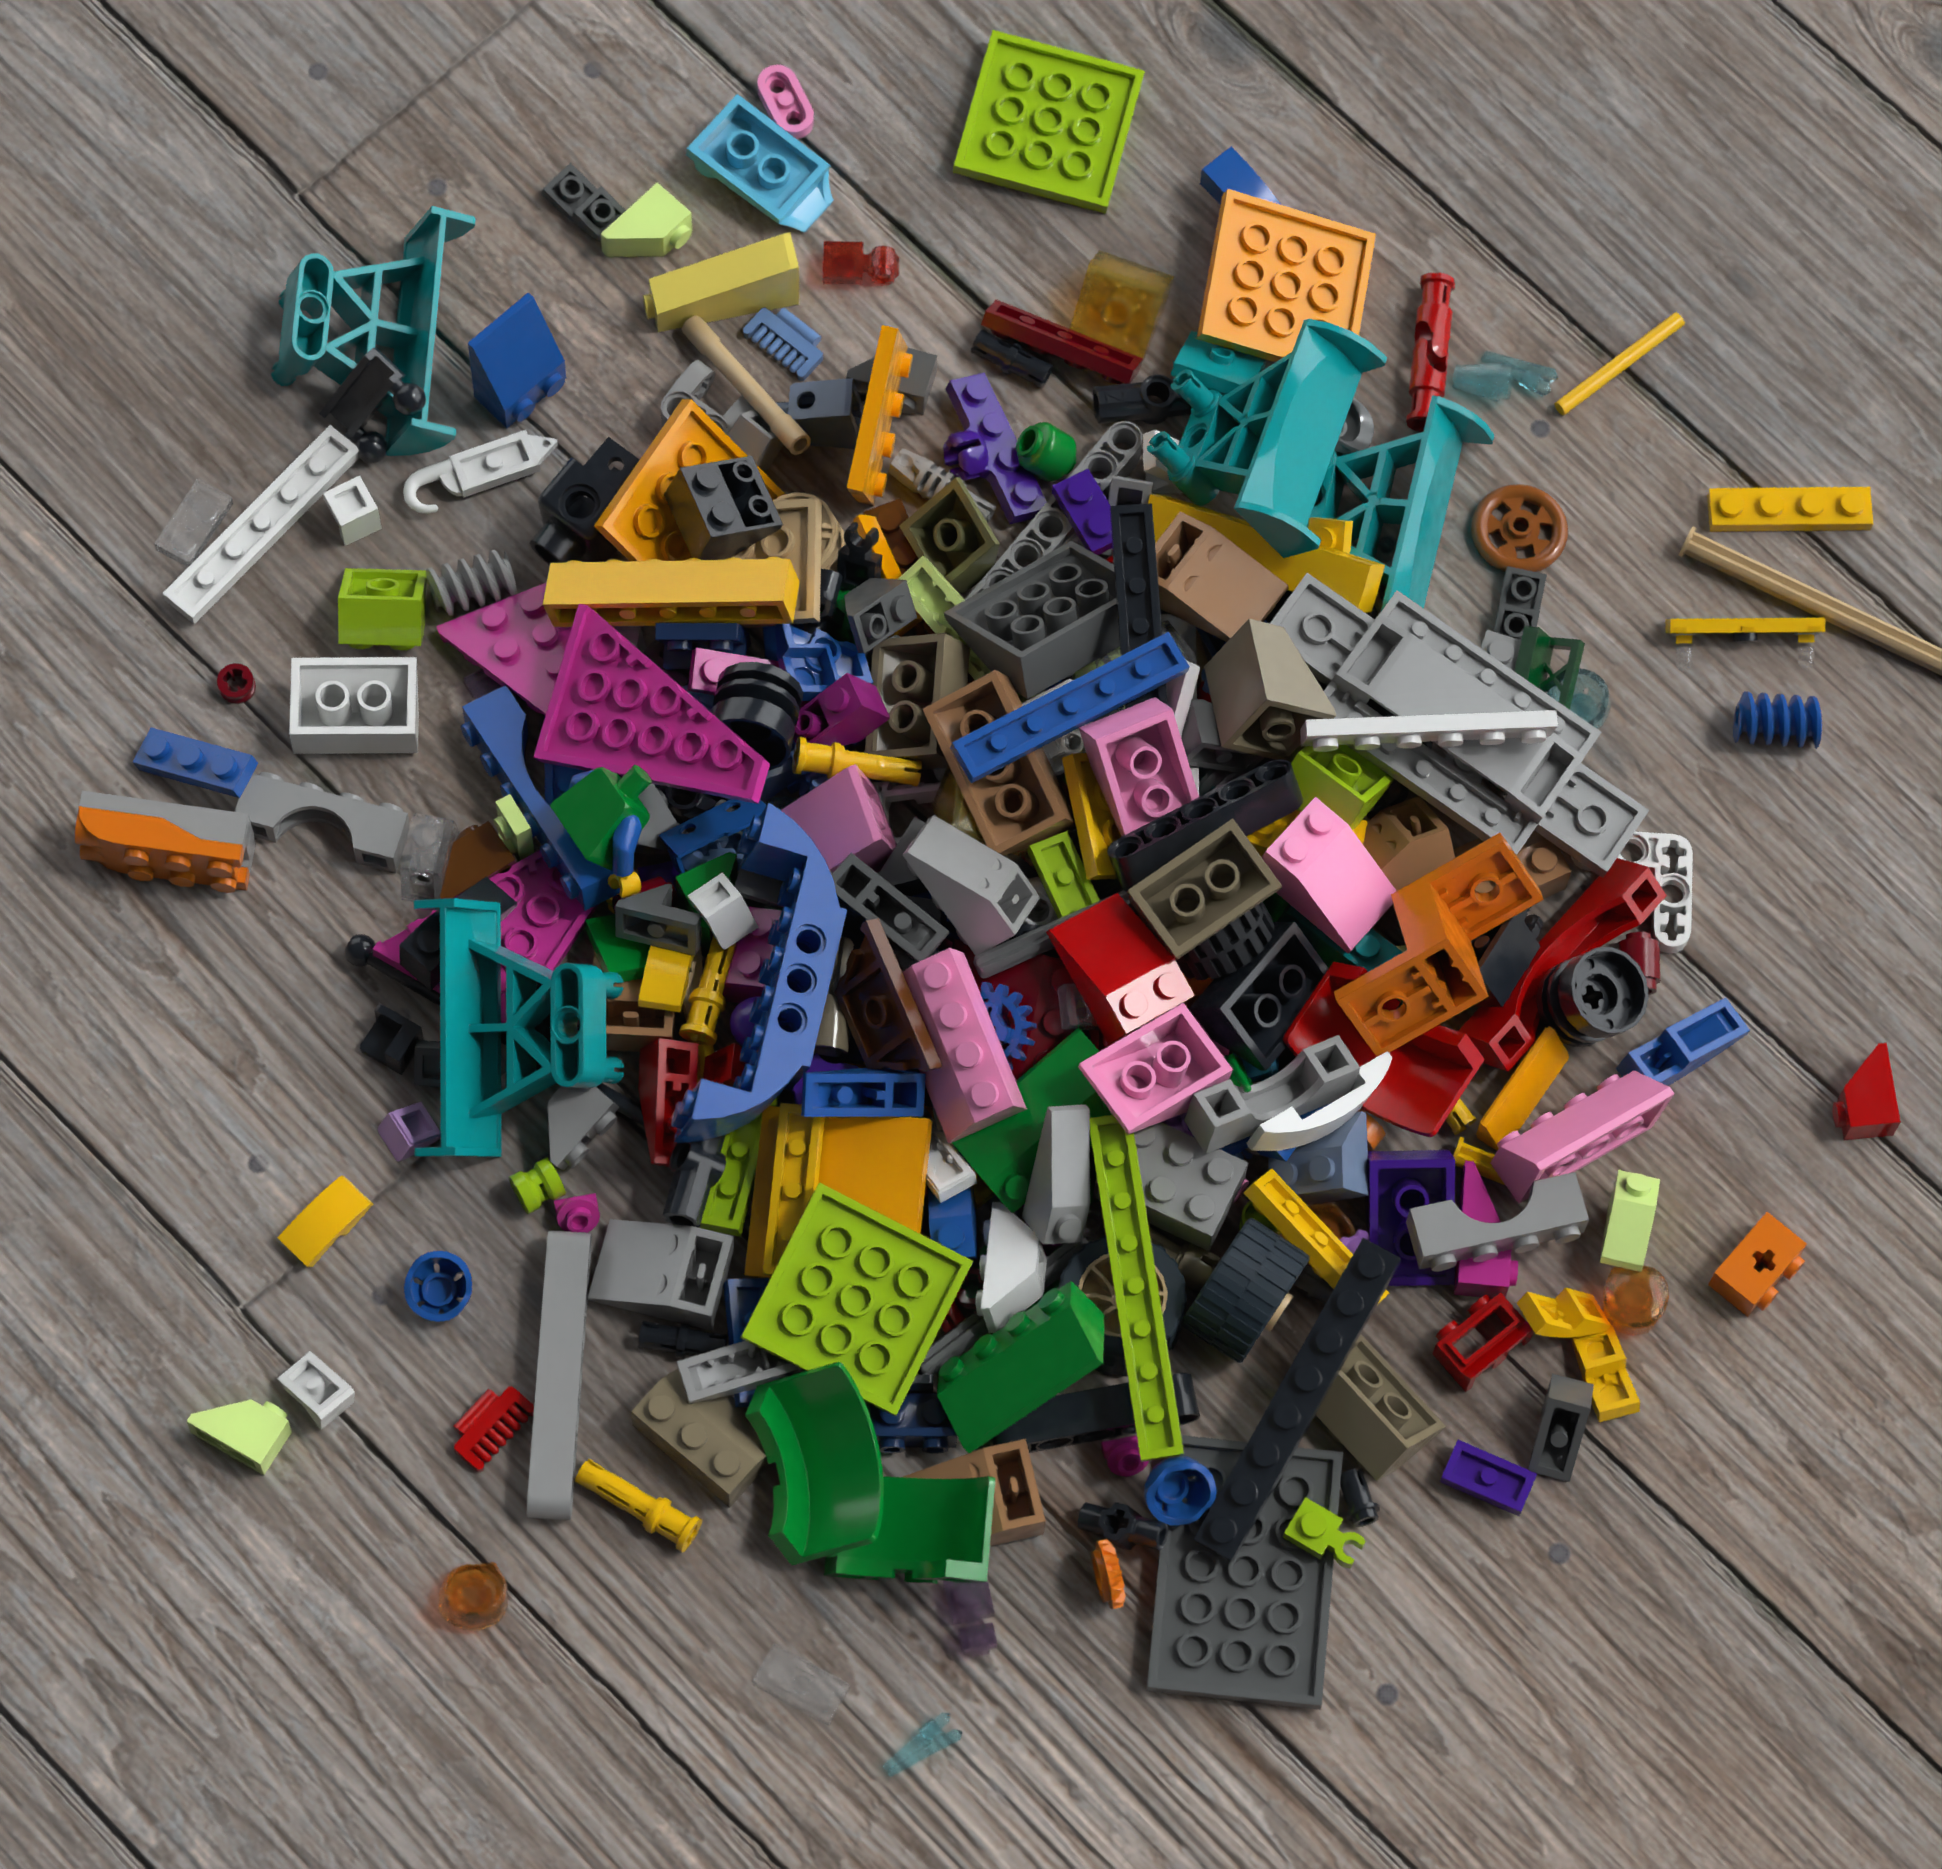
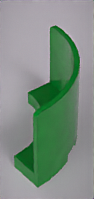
M834 1362L758 1385L745 1416L752 1424L761 1441L768 1464L776 1462L780 1485L773 1487L774 1511L768 1535L791 1566L875 1542L881 1527L884 1505L882 1461L870 1414L857 1385L846 1367L840 1362Z
M883 1476V1516L876 1541L825 1556L824 1576L879 1581V1578L895 1579V1573L905 1574L904 1582L937 1584L938 1580L957 1584L987 1582L995 1477L932 1479Z

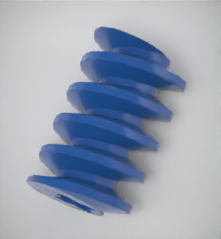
M1745 691L1742 693L1734 713L1733 740L1735 743H1738L1741 733L1746 732L1749 744H1754L1758 733H1763L1765 744L1770 745L1774 735L1779 734L1782 746L1786 747L1791 735H1795L1798 747L1803 748L1807 736L1812 737L1815 749H1817L1822 735V713L1819 701L1815 696H1810L1803 705L1801 697L1793 695L1787 705L1785 696L1777 694L1771 703L1768 694L1761 692L1754 702L1752 693Z

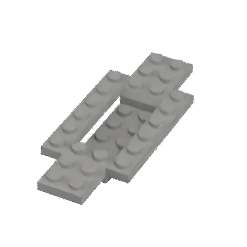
M1306 573L1270 624L1284 627L1314 677L1327 686L1324 693L1335 709L1336 717L1334 719L1384 717L1366 705L1370 698L1396 716L1557 710L1558 727L1550 737H1546L1547 740L1544 742L1527 744L1522 743L1521 738H1505V742L1501 744L1482 745L1480 744V739L1463 740V744L1459 746L1442 747L1508 793L1504 800L1423 743L1419 747L1407 749L1398 748L1396 743H1380L1379 748L1372 750L1355 749V744L1347 745L1483 841L1501 832L1517 855L1532 832L1536 831L1603 878L1649 812L1647 808L1581 763L1602 733L1601 731L1398 590H1396L1376 619H1373L1319 580Z

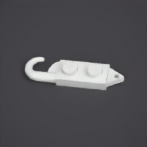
M526 430L451 455L448 460L421 468L409 476L403 489L405 502L418 513H434L438 510L437 505H426L417 499L416 492L420 486L440 480L449 493L455 496L467 497L539 472L541 463L558 446L557 439L528 435Z

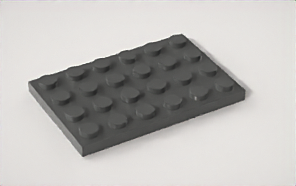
M1181 1435L1184 1449L1183 1456L1198 1461L1210 1471L1216 1484L1217 1498L1248 1442ZM1297 1448L1233 1562L1194 1541V1537L1211 1507L1198 1520L1190 1524L1168 1525L1167 1541L1163 1549L1159 1550L1146 1691L1321 1709L1334 1556L1331 1551L1326 1549L1322 1558L1318 1559L1284 1539L1283 1535L1305 1497L1338 1516L1343 1452ZM1191 1476V1477H1187V1478H1188V1479H1195V1476ZM1187 1498L1182 1500L1183 1503H1187Z

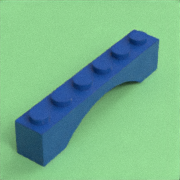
M504 685L462 706L465 723L460 727L465 740L470 747L477 745L482 753L480 759L487 774L491 778L497 776L502 783L500 790L503 797L510 794L531 827L532 838L536 836L542 845L540 846V852L547 866L550 869L556 867L562 875L560 882L570 900L577 898L584 911L619 894L620 888L612 889L608 884L609 876L614 874L613 870L610 871L585 859L552 808L535 789L525 766V753L529 739L526 714L508 687Z

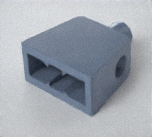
M853 378L793 383L790 386L789 402H776L811 438L809 446L855 449L864 408Z

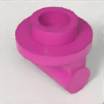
M596 1193L554 1200L557 1221L563 1231L587 1233L598 1224L600 1213Z
M1137 1435L1101 1442L1104 1459H1106L1109 1469L1118 1476L1135 1475L1141 1472L1149 1462H1141Z

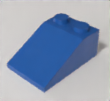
M529 292L468 342L474 397L506 428L515 421L521 422L533 412L535 405L546 395L548 397L555 395L565 383V360L534 297Z

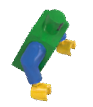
M633 765L623 777L604 767L573 775L570 780L569 789L549 805L585 859L610 871L613 870L614 874L609 876L608 884L612 889L620 888L619 895L621 898L636 895L641 890L639 875L633 871L634 852L641 831L649 821L650 814L638 796L652 783V779L638 765Z

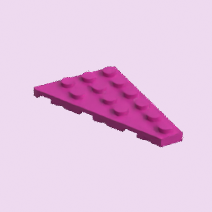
M546 583L436 626L442 642H448L460 651L466 660L475 666L481 667L487 676L501 686L506 685L508 689L526 701L528 707L536 713H542L546 716L572 627H553L543 606Z
M578 605L533 758L543 763L584 771L604 767L622 777L633 765H638L650 776L652 784L759 804L770 763L598 613L587 605Z
M540 850L512 865L509 871L498 873L489 879L517 902V907L501 922V946L554 971L561 964L584 929L585 920L591 918L599 904L584 911L577 898L570 900L560 882L562 875L556 867L550 869L547 866ZM426 918L415 920L408 924L405 930L384 942L378 941L373 948V956L417 980L400 965L399 945ZM501 964V1023H506V966ZM440 982L433 988L438 993H440Z

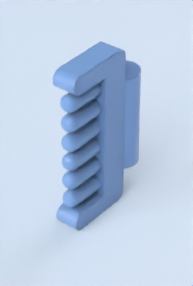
M785 307L777 315H774L767 308H762L743 328L744 337L747 339L751 338L754 343H757L769 332L759 343V347L762 349L766 348L776 337L775 341L767 348L769 355H772L784 343L774 355L777 361L781 360L791 349L792 351L782 360V365L785 367L789 366L799 355L789 367V370L792 373L797 371V378L800 381H804L823 361L822 351L816 348L821 340V336Z

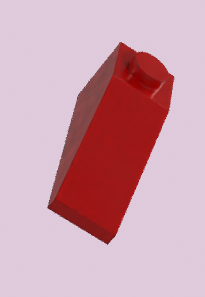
M659 1038L640 1049L638 1092L652 1165L669 1167L671 1153L677 1144L674 1142L677 1128L671 1126L675 1107L678 1101H683L686 1090L692 1091L697 1085L698 1043Z

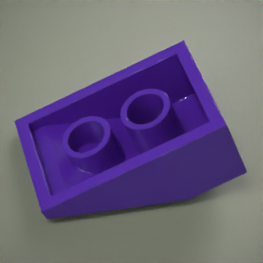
M1449 1150L1368 1151L1369 1196L1365 1197L1368 1241L1401 1258V1263L1388 1286L1455 1285V1266L1443 1271H1432L1431 1267L1419 1270L1406 1224L1411 1208L1452 1200L1455 1203V1158Z

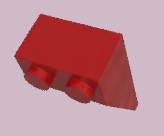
M1118 893L1046 932L1108 1044L1195 996L1174 957Z

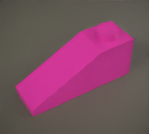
M1465 1161L1460 1178L1459 1209L1474 1220L1484 1223H1500L1501 1221L1474 1161ZM1511 1249L1498 1252L1495 1258L1483 1262H1474L1473 1258L1456 1261L1454 1295L1482 1297L1487 1294L1490 1298H1494L1501 1292L1506 1297L1509 1286H1516L1518 1261L1511 1260Z

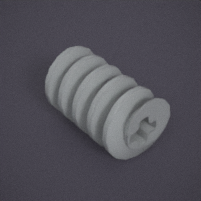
M495 549L489 551L488 563L484 561L480 554L474 555L472 568L463 558L459 559L456 573L448 563L442 564L441 577L437 575L432 567L426 569V577L437 613L438 607L442 606L449 616L453 615L454 602L457 601L464 611H468L470 598L474 597L480 607L485 606L486 593H490L496 602L501 601V589L503 588L507 590L510 596L517 594L514 574L506 551L504 552V559L501 558Z

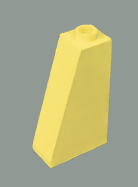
M791 233L780 234L650 278L649 294L643 295L647 319L655 318L657 330L662 332L682 328L686 320L692 316H700L708 323L758 313L762 308L773 310L798 305L799 265Z

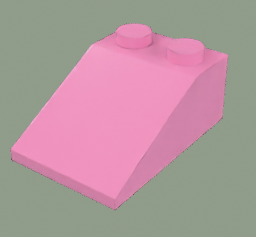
M1156 697L1079 728L1090 766L1121 837L1199 797L1173 709Z
M1316 797L1262 856L1264 862L1282 885V888L1276 893L1348 954L1393 905L1391 894L1396 892L1393 885L1350 826Z
M1184 1003L1079 1063L1078 1066L1127 1134L1186 1113L1194 1093L1229 1080L1233 1071L1232 1067Z

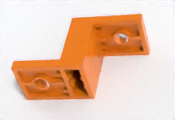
M1501 832L1391 894L1407 950L1334 991L1337 1003L1377 1057L1387 1051L1390 1053L1489 997L1471 941L1544 900L1541 890ZM1483 881H1493L1496 883L1495 887L1489 892L1480 893L1475 891L1477 885ZM1390 999L1404 1001L1396 1010L1389 1011L1382 1008L1383 1004Z

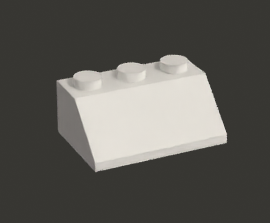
M416 657L291 658L289 735L293 754L418 753L419 707Z

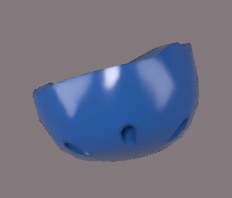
M432 1251L421 1255L414 1261L405 1278L404 1295L407 1304L417 1315L430 1321L444 1322L453 1319L463 1311L471 1298L472 1277L469 1268L461 1258L447 1251ZM435 1264H438L440 1266L439 1272L437 1273L434 1270ZM458 1274H462L460 1279L454 1281V1278ZM414 1279H419L423 1282V1284L420 1285L415 1283ZM456 1298H463L461 1302L456 1300ZM424 1301V1305L420 1307L417 1305V1303ZM440 1309H443V1314H439Z
M1177 1456L1162 1460L1151 1470L1144 1485V1499L1150 1512L1159 1521L1167 1525L1190 1524L1198 1520L1213 1505L1216 1499V1484L1210 1471L1201 1463L1187 1456ZM1195 1476V1479H1188L1187 1477ZM1187 1498V1503H1183L1182 1500Z

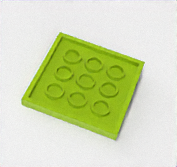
M992 30L952 173L1106 214L1145 70Z
M819 1182L740 1338L804 1371L834 1362L842 1363L857 1385L863 1400L895 1417L973 1261Z

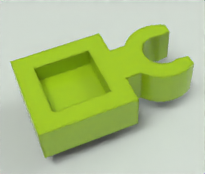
M1306 1497L1283 1535L1284 1539L1318 1559L1322 1558L1326 1549L1331 1551L1335 1561L1344 1568H1351L1354 1559L1343 1552V1547L1347 1544H1352L1362 1550L1366 1542L1358 1533L1340 1532L1338 1529L1343 1519Z

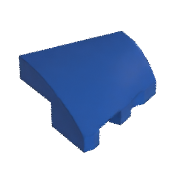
M776 624V647L779 668L788 672L800 683L804 692L802 701H811L846 673L873 684L865 653H858L855 644L847 641H837L828 633L819 629L810 634L790 624Z

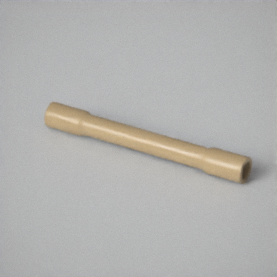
M692 316L686 320L682 327V333L702 355L708 357L771 427L774 435L793 455L803 453L811 442L808 434L789 414H786L721 343L718 335L700 316Z

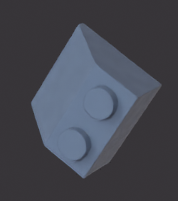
M1356 1112L1352 1118L1332 1133L1306 1145L1296 1147L1287 1162L1268 1157L1269 1170L1273 1169L1306 1205L1369 1196L1366 1112Z

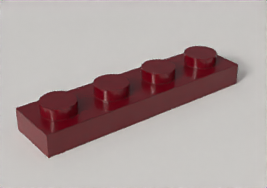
M997 299L985 310L981 322L982 326L991 329V333L999 338H1014L1028 344V348L1036 353H1051L1063 358L1065 363L1077 369L1088 368L1101 373L1103 379L1114 384L1131 383L1139 373L1143 362L1141 357Z

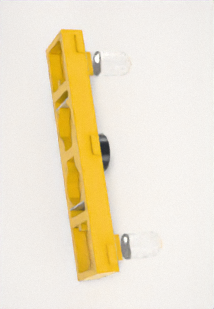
M1825 618L1665 619V633H1676L1672 634L1676 635V643H1692V635H1696L1692 633H1733V641H1758L1757 633L1798 634V643L1814 642V634H1819L1814 632H1825ZM1814 646L1798 647V666L1803 671H1809L1814 667ZM1692 647L1676 648V667L1681 672H1687L1692 668Z

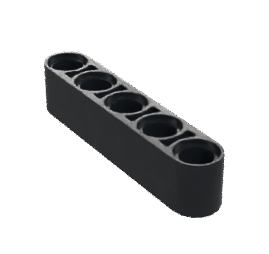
M1283 759L1269 761L1112 842L1108 847L1107 853L1121 889L1124 891L1129 890L1231 819H1234L1245 836L1297 810L1303 803V797L1292 765L1289 761Z
M1188 1373L1172 1374L1179 1424L1184 1425L1194 1422L1200 1418L1192 1376ZM1129 1382L1056 1395L990 1439L991 1446L1026 1439L1029 1453L1136 1434Z

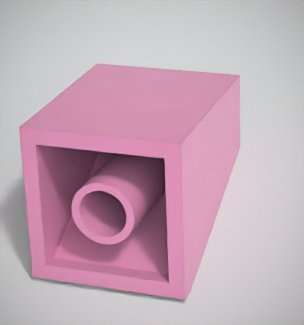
M856 764L845 768L781 810L792 818L812 839L824 857L829 870L833 873L850 853H853L877 873L881 871L897 846L877 788Z

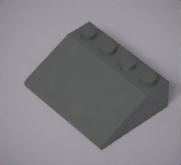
M1073 541L1066 543L944 612L945 620L991 672L997 670L1008 676L1016 693L1026 699L1042 693L1046 688L1073 675L1081 668L1097 659L1105 657L1109 652L1120 647L1114 564Z

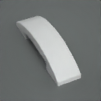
M1387 1051L1361 1066L1352 1091L1303 1120L1294 1108L1290 1107L1259 1125L1246 1144L1251 1150L1277 1151L1306 1145L1332 1133L1352 1118L1363 1106L1385 1076L1392 1061V1056Z

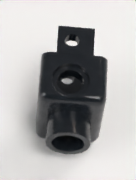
M610 437L603 442L584 466L575 459L570 458L538 498L543 527L530 541V545L535 553L549 566L550 563H566L571 560H580L581 562L608 561L617 549L594 525L640 459ZM616 461L624 464L622 470L617 469L615 466L610 470L609 466Z

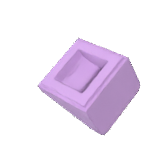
M422 1102L388 1113L378 1127V1133L398 1162L414 1155V1148H426L441 1139L440 1130Z

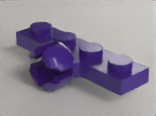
M981 373L950 380L945 390L964 431L950 434L948 440L943 445L945 465H960V467L949 469V472L964 481L978 477L986 479L990 483L1009 524L1033 519L1047 501L1034 474L1020 466L1016 450L1017 439L986 374Z

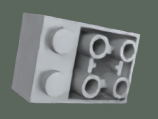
M935 815L926 821L903 853L912 874L920 878L930 892L936 907L944 911L956 928L960 940L970 947L975 956L1016 935L1040 899L1039 894L1015 862Z
M610 1219L587 1299L712 1331L724 1289V1282L726 1281L734 1253L733 1236L694 1226Z

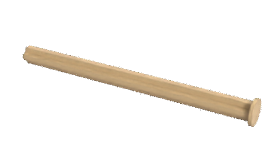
M1694 526L1691 528L1679 556L1683 557L1686 554L1942 675V648L1696 533V527Z

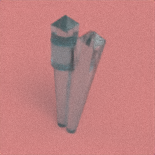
M1485 351L1484 356L1481 357L1483 363L1542 397L1551 393L1549 384L1558 379L1554 368Z
M940 1713L934 1720L932 1718L929 1719L918 1729L919 1733L883 1765V1768L887 1770L888 1776L892 1777L961 1739L963 1731L953 1729L946 1734L941 1729L950 1722V1713Z

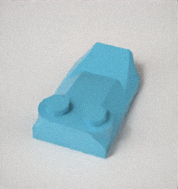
M738 94L687 148L686 156L694 161L695 167L700 174L707 178H717L778 224L806 232L833 202L829 185L830 164Z

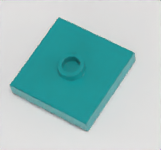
M1191 330L1174 361L1170 375L1175 377L1181 371L1189 369L1206 388L1227 394L1263 371L1266 359L1198 340V332Z

